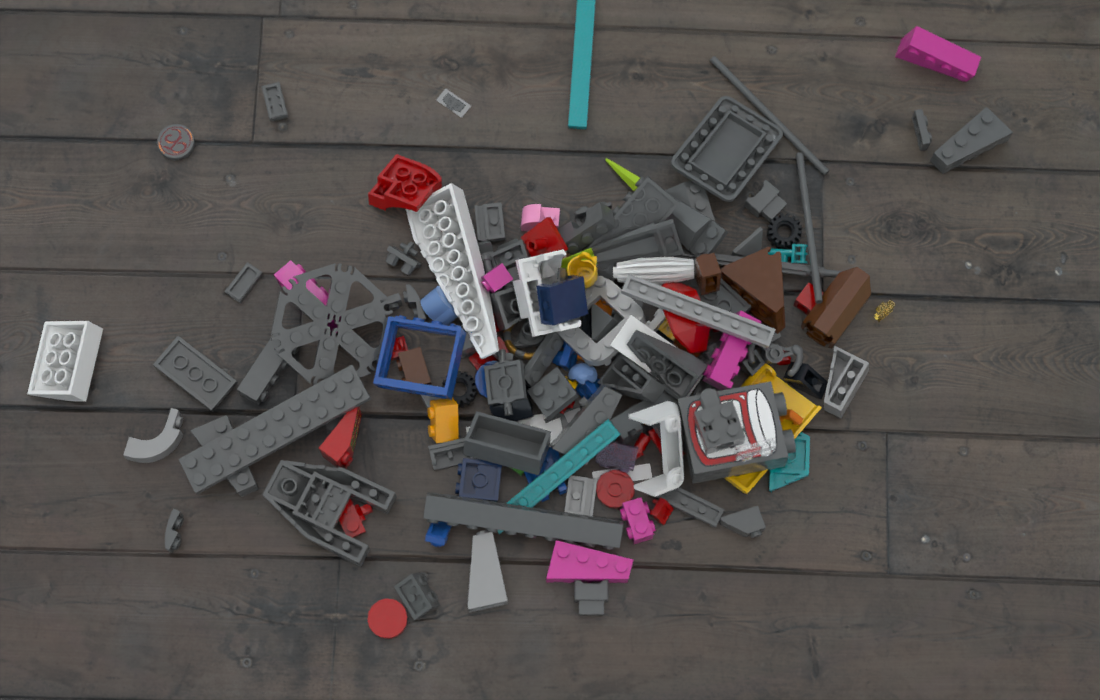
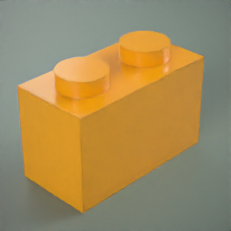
M453 397L452 400H430V407L427 410L431 423L428 426L429 437H432L435 443L459 439L458 403Z

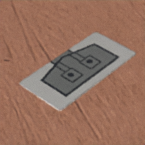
M447 89L436 100L461 118L471 107V105Z

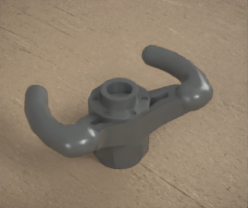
M753 343L747 346L749 363L755 362L754 349L756 344ZM770 343L768 349L760 346L762 350L761 357L765 363L772 366L782 361L784 357L795 355L796 359L792 368L788 371V376L793 377L799 371L803 360V349L801 346L795 344L786 348Z

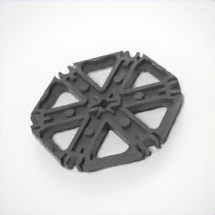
M336 263L293 276L298 283L296 284L293 279H289L288 281L292 284V288L288 290L285 286L282 287V291L287 293V295L279 291L270 335L278 333V336L272 337L271 341L276 339L280 341V345L275 347L274 350L279 351L283 348V351L276 354L309 384H311L313 376L312 383L315 385L318 379L324 380L334 375L333 369L338 345L359 363V368L356 370L359 377L372 374L366 367L371 371L376 370L372 366V362H378L379 359L377 355H380L388 320L385 315H389L393 311L384 310V305L390 302L389 300L382 302L380 300L388 297L360 271L353 267L352 275L350 274L352 271V266L350 265L347 267L346 272L341 270V263L337 265L335 271ZM322 275H329L331 277L326 306L306 288L308 280ZM353 282L361 283L372 293L373 301L371 303L346 310ZM292 302L312 322L290 329L283 328L282 319L286 304ZM334 317V324H337V328H333L331 331L327 323H330ZM379 321L382 323L383 329L379 346L376 348L369 346L352 330ZM319 340L313 368L308 370L292 357L291 352L296 347Z

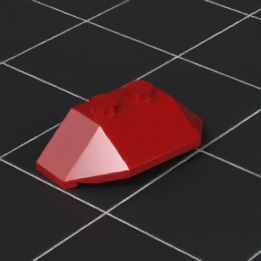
M681 282L662 284V287L701 301L696 289ZM663 310L673 336L682 346L687 348L688 353L694 354L706 351L710 327Z

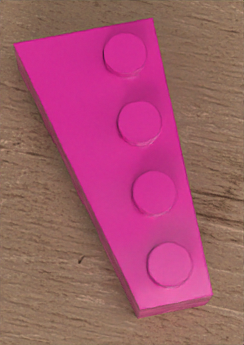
M918 26L901 39L895 56L896 58L965 82L975 76L981 59L980 56Z
M290 260L274 274V277L281 287L285 286L290 290L292 284L288 280L293 279L297 284L298 282L293 276L306 273V271L300 264L295 265ZM314 278L308 280L306 288L326 306L327 291L322 286L320 288L316 286L317 282ZM334 317L330 323H327L331 331L333 328H337V324H334Z
M743 311L736 313L739 316L761 323L760 320ZM724 332L720 338V341H722L720 347H716L712 353L711 358H713L711 365H708L702 374L704 375L702 381L721 391L731 389L733 382L730 380L738 374L740 370L738 362L741 363L748 352L746 346L751 344V342Z
M556 540L546 583H571L575 580H580L583 583L602 582L603 580H608V583H628L633 560Z

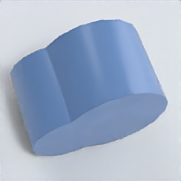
M440 286L434 288L420 301L425 313L434 321L442 322L443 325L448 326L458 318L454 312V307L449 303Z

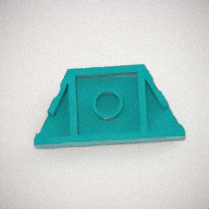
M801 432L795 438L796 452L788 454L785 467L769 469V491H774L809 475L810 436Z

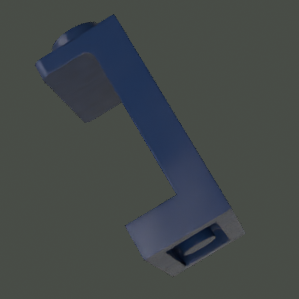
M570 275L568 279L551 285L540 284L536 286L541 324L555 326L588 314L584 276Z

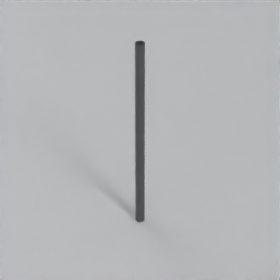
M716 56L710 59V62L770 122L782 129L783 135L824 176L829 172V169Z
M797 153L796 161L815 303L819 304L823 302L804 156L803 153Z

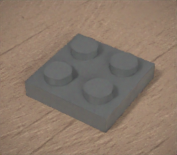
M558 367L527 390L548 420H551L579 397Z

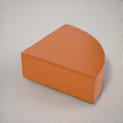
M792 409L787 410V415L779 416L780 421L784 419L793 421L792 424L800 425L803 421V418Z

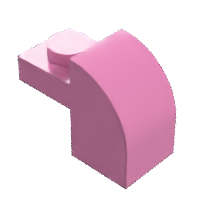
M531 204L523 207L521 231L531 230L546 217H551L558 229L560 208L541 207V204Z

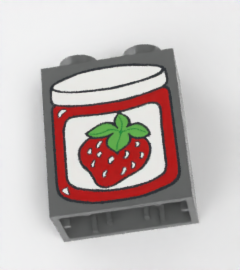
M771 382L717 391L721 404L733 400L745 435L744 444L708 455L705 454L693 419L694 412L702 410L700 403L701 394L678 398L677 405L680 412L681 433L692 484L785 467L788 454L796 452L793 432L791 429L782 431L779 416L787 415L783 392L774 393Z

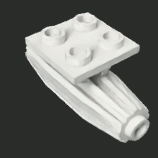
M673 256L637 258L618 262L617 267H613V278H617V282L625 283L628 274L659 286L668 282H681L694 279V260Z

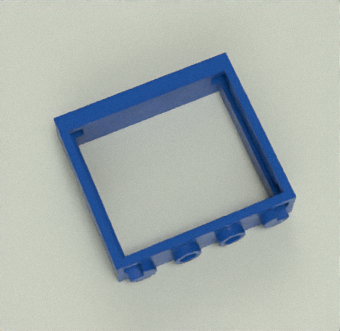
M402 315L388 316L373 384L378 388L452 400L466 332L461 326L453 323L447 326L439 321L427 323L420 318L408 320L407 317ZM398 328L456 337L445 388L387 378Z

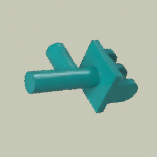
M792 244V249L771 248L768 254L774 255L776 252H780L782 262H788V257H791V263H807L806 255L808 253H806V247H808V244Z

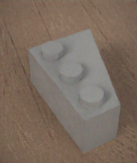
M836 346L834 347L824 398L825 411L842 418L869 372L868 362Z

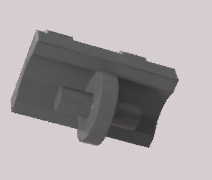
M402 242L399 247L404 251L390 245L387 248L389 253L386 262L396 266L398 261L402 259L405 263L400 270L407 275H411L416 268H420L422 265L421 262L409 256L411 254L416 257L418 254L414 250L415 243L409 242L408 245Z

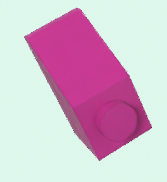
M503 263L495 266L481 277L483 287L487 292L491 291V293L496 292L513 280Z

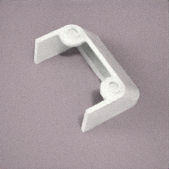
M666 401L629 414V419L647 425L660 422L663 474L635 484L634 489L655 497L680 487L684 480L678 405Z

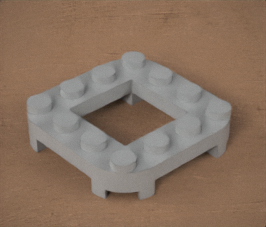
M598 276L596 282L591 287L585 289L588 310L599 300L605 301L623 320L597 344L579 327L557 332L561 339L589 366H601L604 364L607 366L612 363L611 358L619 351L612 347L611 343L630 315L646 324V317L642 308L632 298L621 294L622 289L613 281L603 276Z

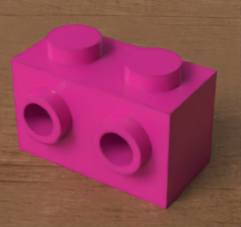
M642 497L622 503V509H620L622 520H626L628 526L626 528L627 536L629 539H632L633 544L652 539L653 532L656 531L653 521L648 519L649 508L647 502H643Z

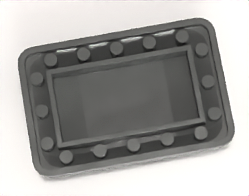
M723 96L716 102L672 157L671 166L675 171L718 198L731 202L737 198L774 150L783 136V131L780 127L735 99Z

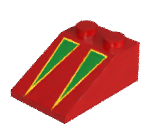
M359 406L345 414L319 447L323 458L337 468H347L353 460L352 456L362 416Z

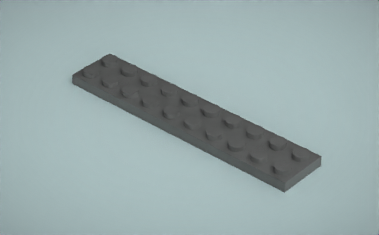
M350 365L181 457L179 461L195 493L199 494L371 400L354 366Z

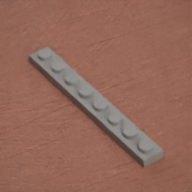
M628 274L621 294L767 349L776 330Z

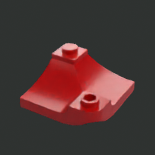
M396 154L377 176V184L368 193L369 205L382 210H386L388 207H398L418 212L431 194L441 189L442 178L429 166Z

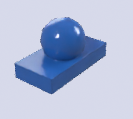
M444 521L431 523L425 541L430 542L435 547L445 545L452 526L447 525V522Z

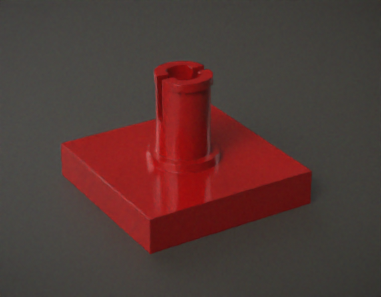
M546 217L521 236L531 257L564 250L565 252L569 250L551 217Z

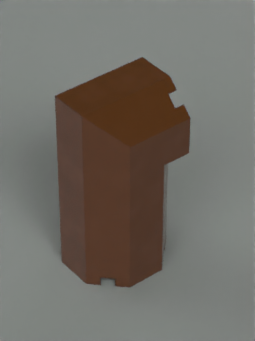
M858 267L839 272L822 295L823 302L816 303L802 322L801 328L808 330L807 336L821 346L825 347L826 344H830L828 348L832 349L867 303L871 295L870 275Z

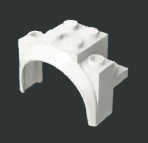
M564 250L515 260L520 280L513 281L520 317L521 319H529L532 337L581 326V320L572 319L555 326L541 324L536 286L540 284L551 285L553 282H557L558 268H561L562 258L566 256Z

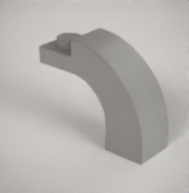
M171 408L165 428L156 438L140 440L129 437L123 456L130 461L150 463L161 460L172 453L183 437L182 432L177 429L181 427L183 422L180 411Z

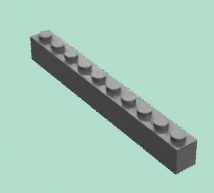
M427 492L423 516L430 523L444 521L450 526L464 524L470 529L484 527L490 532L503 530L506 534L510 535L523 533L526 537L536 538L537 536L545 537L544 539L556 541L557 538L563 539L564 542L569 544H575L577 541L583 542V545L595 547V544L603 545V548L614 550L615 547L620 548L623 521L435 492Z

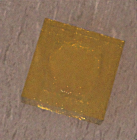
M891 299L887 303L883 301L876 308L877 312L874 318L880 322L893 311L896 304Z

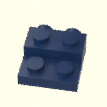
M463 458V463L458 464L457 475H461L460 483L456 482L455 494H459L461 497L498 502L502 465L484 460Z

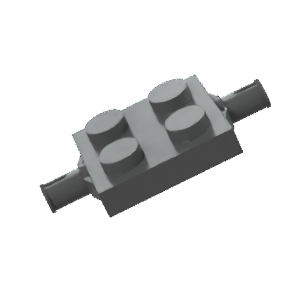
M501 349L498 352L499 362L484 366L488 405L503 404L504 415L510 416L513 415L511 403L527 399L522 360L507 361L506 350Z

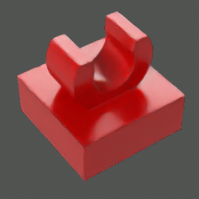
M404 336L395 339L391 361L399 359L398 353L408 350Z
M663 498L653 500L652 502L655 504L653 510L649 509L650 515L658 523L664 525L674 508Z

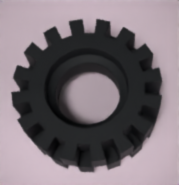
M782 213L779 217L776 215L770 221L767 236L768 241L772 242V246L776 245L777 249H780V247L792 249V244L799 242L802 235V225H799L800 221L795 220L796 217L794 215L791 218L789 217L790 214L786 213V216H784ZM780 226H787L791 229L792 234L788 238H783L779 236L777 229Z
M458 371L456 383H463L467 390L462 396L453 394L452 397L458 403V406L464 408V405L468 406L471 401H474L477 389L475 380H473L471 375H467V372L461 373V371ZM446 379L443 380L441 387L445 388Z

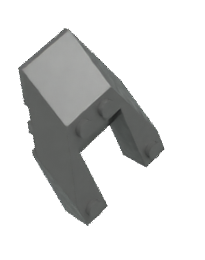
M285 460L279 462L262 494L305 538L359 567H362L370 551L369 546L334 529L350 497L364 504H369L372 508L387 515L397 498L395 492L342 467L335 468L327 467L326 465H311Z

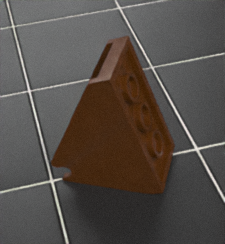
M769 246L725 265L721 269V278L751 305L750 314L766 326L776 329L775 333L778 334L786 327L782 261L780 252H776L774 255L768 254L771 251Z

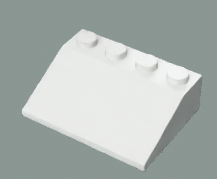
M89 321L45 322L27 394L65 401L86 402L103 328Z

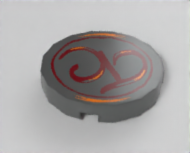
M172 124L165 127L159 133L157 144L164 157L176 161L188 157L193 152L195 140L189 128L181 124Z

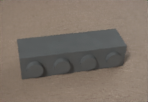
M274 333L272 337L278 336V333ZM270 338L237 388L241 396L258 406L261 402L266 401L269 396L268 391L272 385L275 386L278 383L281 371L286 370L289 366L276 354L281 353L283 348L279 351L274 350L275 347L280 345V341L277 339L271 341ZM300 346L294 348L291 354H296L300 349Z

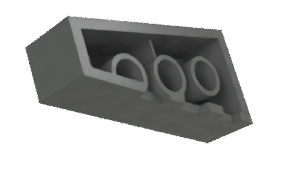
M664 390L655 403L642 400V402L631 406L623 413L611 419L610 422L621 434L616 438L620 447L622 448L639 437L641 433H645L653 428L652 425H644V423L629 419V414L666 401L677 404L678 400Z
M225 415L190 431L201 446L233 430V426L228 416ZM250 466L227 478L240 497L259 490Z

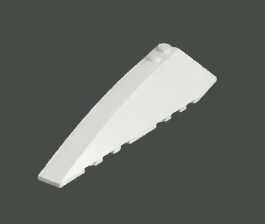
M451 183L433 192L418 212L406 209V213L416 245L421 249L420 252L429 263V268L434 272L438 284L449 303L454 307V312L463 323V328L471 337L470 340L480 358L484 359L499 352L489 291L487 292L481 283L483 281L481 277L485 275L464 192Z

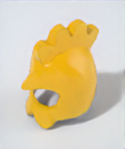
M582 252L568 263L567 276H584L585 289L591 287L598 278L597 256H591L587 252Z

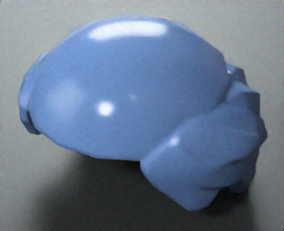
M586 363L575 364L568 372L569 379L576 380L581 384H585L587 380L593 383L597 380L598 376L596 369Z

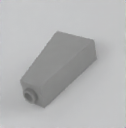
M487 530L479 531L477 535L473 536L468 594L469 613L508 604L493 532L488 533Z

